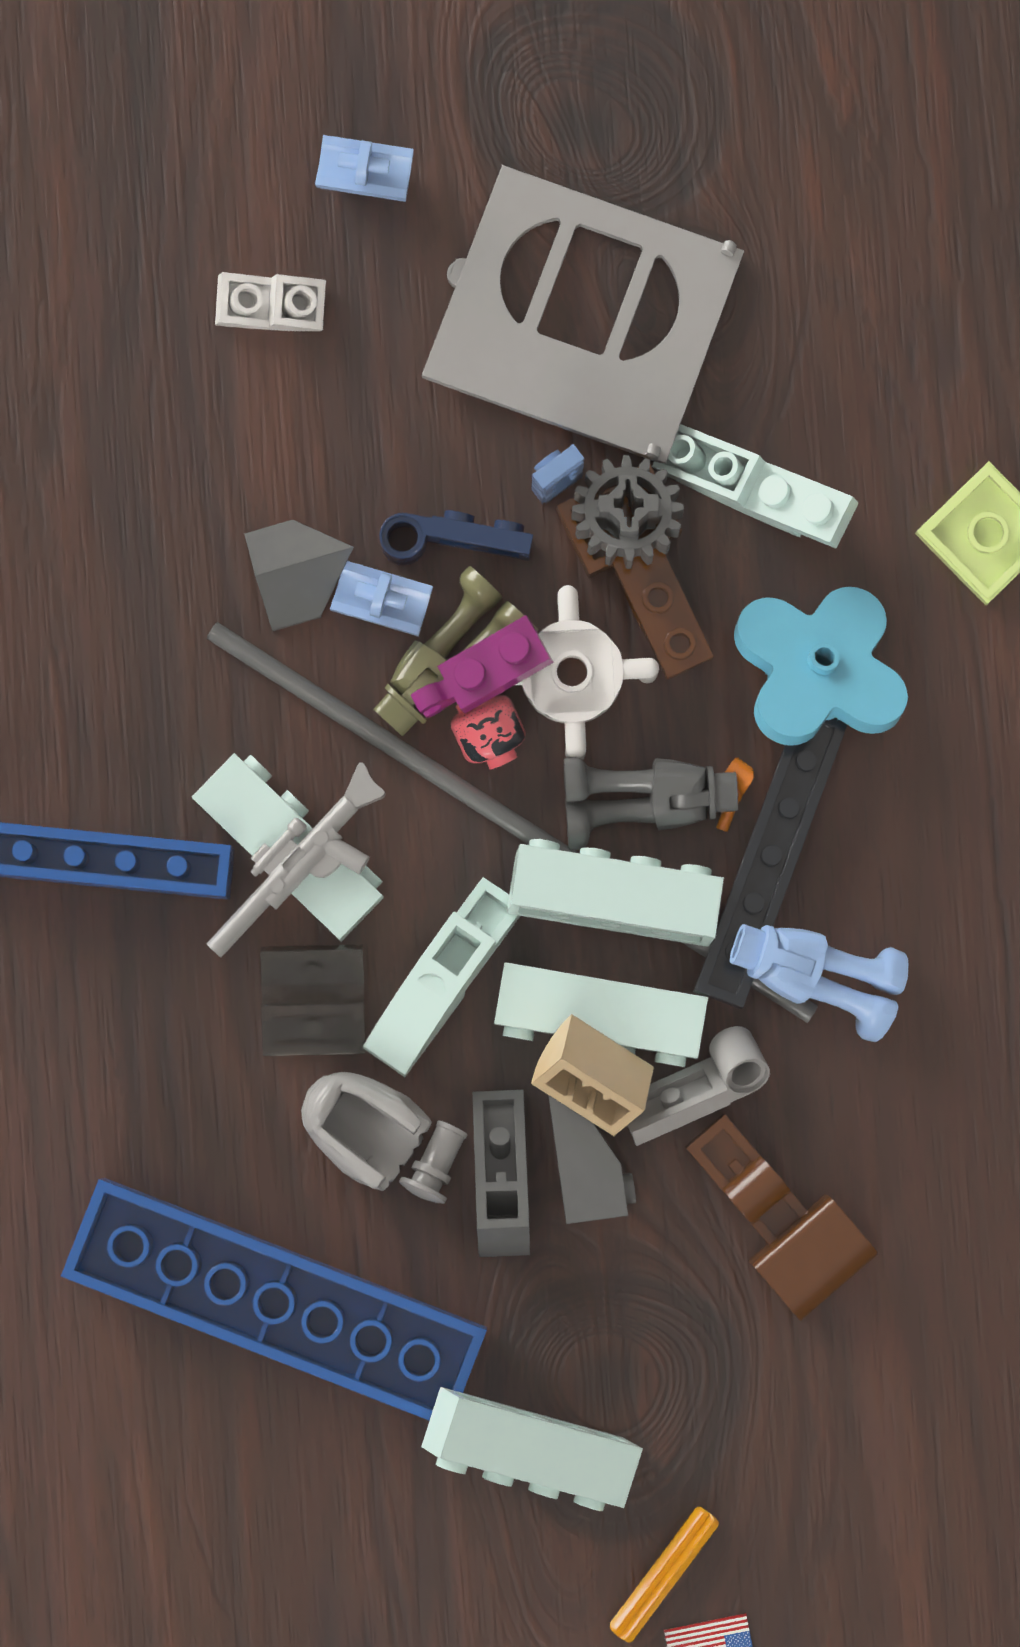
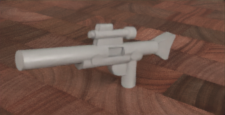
M364 763L357 765L345 795L298 845L292 840L295 837H300L306 830V824L299 818H294L287 825L288 829L271 848L264 843L251 857L256 863L251 873L256 877L259 873L261 874L265 871L269 877L206 943L219 957H222L269 905L277 909L309 874L318 878H325L331 875L341 864L358 874L364 870L370 857L342 841L343 837L337 833L358 809L381 800L386 795L384 790L373 781Z

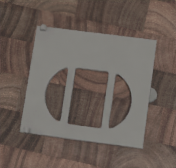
M502 165L467 258L456 259L447 270L448 282L455 290L428 357L422 378L646 459L666 463L744 250L736 248L737 245L731 240L721 243ZM558 221L560 227L525 319L522 323H517L506 308L501 293L500 277L505 258L512 246L524 234L537 226ZM578 227L639 247L642 250L605 351L601 355L539 334L537 331L575 229ZM657 258H662L670 268L678 288L679 308L676 320L668 335L655 348L642 356L622 361L619 356L654 262Z

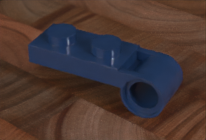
M445 510L444 517L432 515V518L408 513L394 514L382 524L379 538L382 551L391 562L398 565H409L422 557L427 542L529 561L533 534L524 533L525 526L520 523L495 520L494 527L475 524V516L471 514ZM399 527L411 528L418 536L416 545L408 551H397L389 544L390 534Z

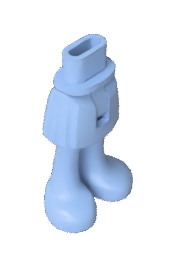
M742 924L737 932L730 954V963L746 968L748 976L759 979L772 991L796 1004L804 1003L811 998L850 1012L856 1016L855 1026L857 1034L862 1039L871 1042L879 1041L889 1030L898 1011L897 1002L882 996L863 993L821 976L823 970L871 984L875 989L892 995L901 994L905 989L908 979V958L902 951L890 947L881 951L875 959L859 957L828 946L826 937L823 934L804 929L774 928L769 925L757 929Z

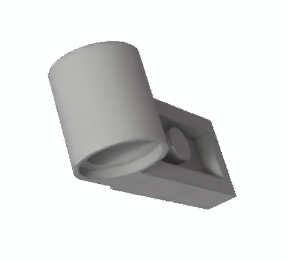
M734 1026L722 1030L710 1043V1058L650 1084L645 1111L627 1125L636 1146L731 1105V1102L759 1090L767 1082L770 1075L769 1066L748 1029Z

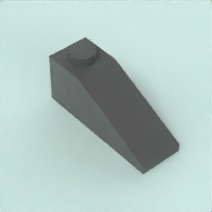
M524 1090L472 1092L479 1257L530 1255Z
M548 1095L566 1224L628 1216L627 1205L636 1203L632 1173L622 1174L621 1163L591 1121Z

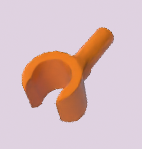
M735 758L725 772H736L739 803L754 779V771L747 763L739 758ZM735 811L721 812L716 828L728 832Z

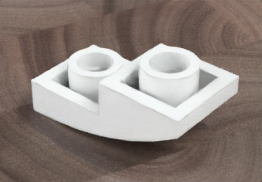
M222 272L218 275L215 325L262 330L322 331L326 280L280 274L270 278Z

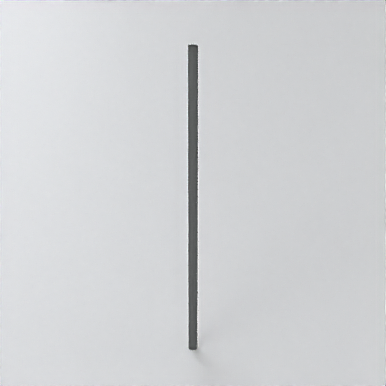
M216 622L206 638L207 640L529 845L531 839L549 840L560 844L559 850L578 853L575 850H569L568 846L222 624ZM683 943L706 958L709 947ZM754 979L751 987L806 1023L809 1022L818 1008V1005L810 1000L796 1004L772 991L759 979Z

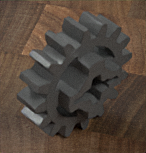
M629 455L623 456L621 467L614 468L608 459L603 460L602 475L588 470L585 475L587 487H576L574 500L580 504L572 506L571 519L581 523L576 526L575 535L577 539L591 538L587 548V553L590 555L597 553L600 549L605 551L606 565L610 566L616 556L623 557L626 569L632 568L634 557L641 556L647 565L652 564L653 549L656 548L659 552L667 554L671 544L668 537L678 538L680 534L681 524L676 520L683 517L684 504L674 502L679 497L680 488L678 485L665 487L668 475L667 470L662 469L655 475L650 473L649 459L645 458L639 468L632 467ZM617 485L609 495H600L606 489ZM641 487L647 489V490H648L649 492H651L652 494H648V493H647L645 490H643ZM625 497L628 498V507H631L632 515H634L630 527L627 526V517H624L623 509H621L624 505ZM646 529H655L648 536L638 540V537ZM603 530H608L615 538L611 537Z

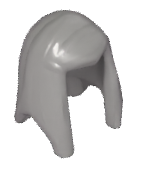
M349 1072L333 1073L318 1079L308 1089L301 1109L303 1126L319 1149L344 1174L359 1183L380 1191H384L389 1186V1183L393 1182L398 1176L400 1165L405 1166L414 1154V1149L422 1143V1134L429 1130L432 1123L424 1111L408 1096L374 1079Z

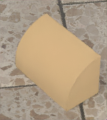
M571 1014L546 1045L535 1068L531 1084L615 1136L645 1111L654 1066Z

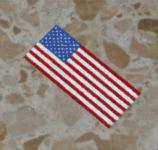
M746 1613L664 1630L667 1647H753Z

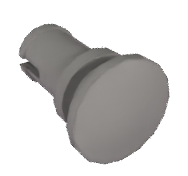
M438 1120L437 1127L421 1160H415L411 1167L415 1171L412 1179L401 1177L399 1183L421 1199L445 1204L447 1198L440 1194L439 1191L443 1184L448 1185L451 1177L447 1174L463 1140L467 1137V1133L453 1125Z

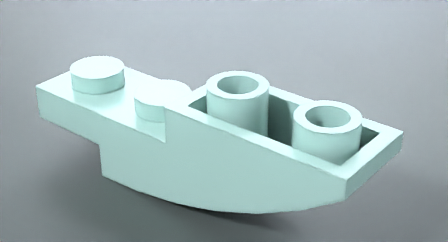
M682 424L679 426L666 463L654 461L652 465L655 470H667L668 477L726 506L797 537L804 535L833 548H837L859 504L853 496L767 463L755 453Z
M484 877L480 880L457 913L454 911L420 957L363 1045V1049L403 1077H406L462 1001L466 989L520 918L519 915L507 914L509 894Z

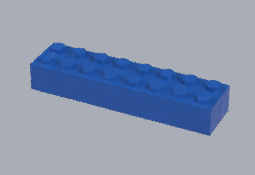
M101 1178L97 1182L61 1274V1277L429 1421L440 1387L463 1393L487 1331L486 1326L107 1178Z

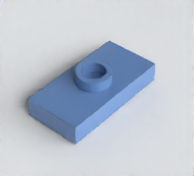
M574 444L562 453L559 450L552 452L534 467L536 472L532 474V491L542 504H547L582 478L584 457Z

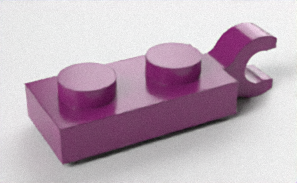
M525 615L438 665L437 667L444 679L416 690L411 694V697L419 712L424 713L426 718L438 714L455 702H457L461 711L467 713L554 662L532 621Z

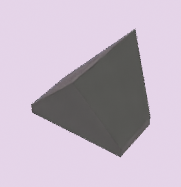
M295 520L244 533L253 570L272 631L321 618L354 547Z

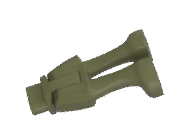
M471 566L466 568L460 575V585L464 594L455 613L425 644L416 640L413 642L395 670L390 681L392 686L389 684L385 686L389 693L374 707V710L402 737L418 720L422 724L427 722L424 713L419 712L411 694L428 684L444 679L437 666L447 661L445 658L463 636L485 613L490 611L503 598ZM506 601L496 611L486 628L464 650L524 615L509 601Z

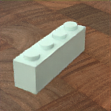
M234 753L192 796L252 856L264 843L271 848L288 829L287 825L294 818H299L306 824V830L300 837H295L292 840L297 845L313 829L303 819L309 810L288 790L281 797L266 784L272 775L251 755L243 762ZM342 864L325 878H318L309 874L291 893L341 942L384 898L377 890V887L383 881L367 866L358 874Z
M531 839L529 845H519L515 855L507 914L707 947L715 939L724 877L712 876V870L708 867L685 864L681 866V870L661 867L660 860L646 856H632L630 862L610 859V852L598 848H581L580 853L559 850L560 844L543 839Z
M505 962L494 1024L504 1026L503 1036L533 1041L535 1031L554 1035L562 1023L572 1014L633 1054H635L636 1049L656 1052L655 1062L685 1067L686 1058L697 1059L699 1055L708 997Z
M440 1387L421 1446L437 1456L436 1465L446 1470L466 1474L467 1468L470 1466L484 1470L482 1475L484 1479L512 1487L514 1479L530 1483L528 1490L553 1499H558L560 1491L575 1495L573 1502L597 1511H603L605 1503L621 1508L625 1507L643 1448L620 1436Z

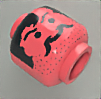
M497 695L467 713L461 711L458 704L456 705L458 713L451 721V729L468 762L476 764L487 762L489 769H494L517 758L514 749L522 744L526 732L514 704L508 696Z

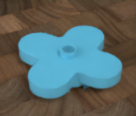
M842 587L829 593L812 615H806L791 604L776 598H761L751 602L743 609L735 626L734 640L740 654L747 661L763 670L765 675L767 674L768 680L761 688L754 705V717L759 729L769 739L783 745H799L812 739L823 723L833 718H837V721L841 720L855 730L869 734L885 732L899 721L906 708L908 694L902 678L893 669L872 656V652L880 642L887 624L885 610L874 595L860 588Z

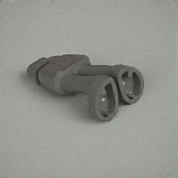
M577 757L564 758L563 761L569 850L585 848L593 829L605 824L618 822L656 823L657 829L660 831L706 820L707 812L709 820L716 819V813L738 811L736 772L714 773L713 766H706L704 768L686 762L655 758L653 761L652 769L634 771L597 769L587 766L584 760ZM603 792L650 793V797L620 800L586 799L591 794Z

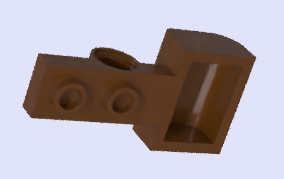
M650 465L649 472L655 475V473H654V471H653V469H652V467H651V465ZM617 485L606 489L600 495H609ZM641 487V488H642L643 490H645L648 494H652V493L649 492L647 489ZM573 497L558 504V515L587 577L592 578L606 570L614 569L623 587L630 609L640 629L645 634L666 680L714 658L712 651L666 555L655 548L653 549L652 564L647 565L641 556L634 557L632 568L626 569L623 557L616 556L610 566L606 565L605 551L600 549L597 553L590 555L587 553V548L591 538L577 539L575 535L576 526L581 522L571 519L572 506L580 503L574 500ZM625 497L624 505L621 509H623L624 517H627V526L630 527L634 515H632L631 507H628V498ZM646 529L638 537V540L648 536L655 529ZM603 530L605 533L615 538L608 530ZM668 537V539L673 540L675 537Z
M724 1113L685 1146L767 1243L748 1261L799 1321H802L878 1255V1252L827 1194L823 1195L806 1210L780 1176L760 1156Z

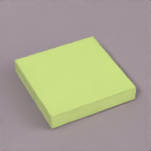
M990 461L915 533L985 605L993 600L1020 573V492Z

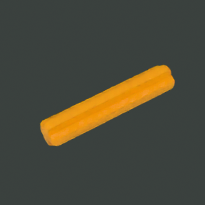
M702 1507L694 1509L610 1622V1629L614 1634L628 1643L635 1639L717 1529L719 1522L714 1515Z

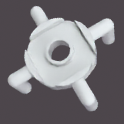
M566 585L559 590L557 597L559 622L549 625L538 633L554 663L516 685L523 686L526 697L538 713L553 721L564 723L566 758L577 757L583 760L586 754L585 722L599 717L611 707L620 692L623 680L639 679L643 683H652L657 678L659 664L653 658L622 659L618 647L606 633L589 622L579 620L578 592L573 586ZM567 658L579 659L586 666L587 677L577 686H567L557 676L559 664Z

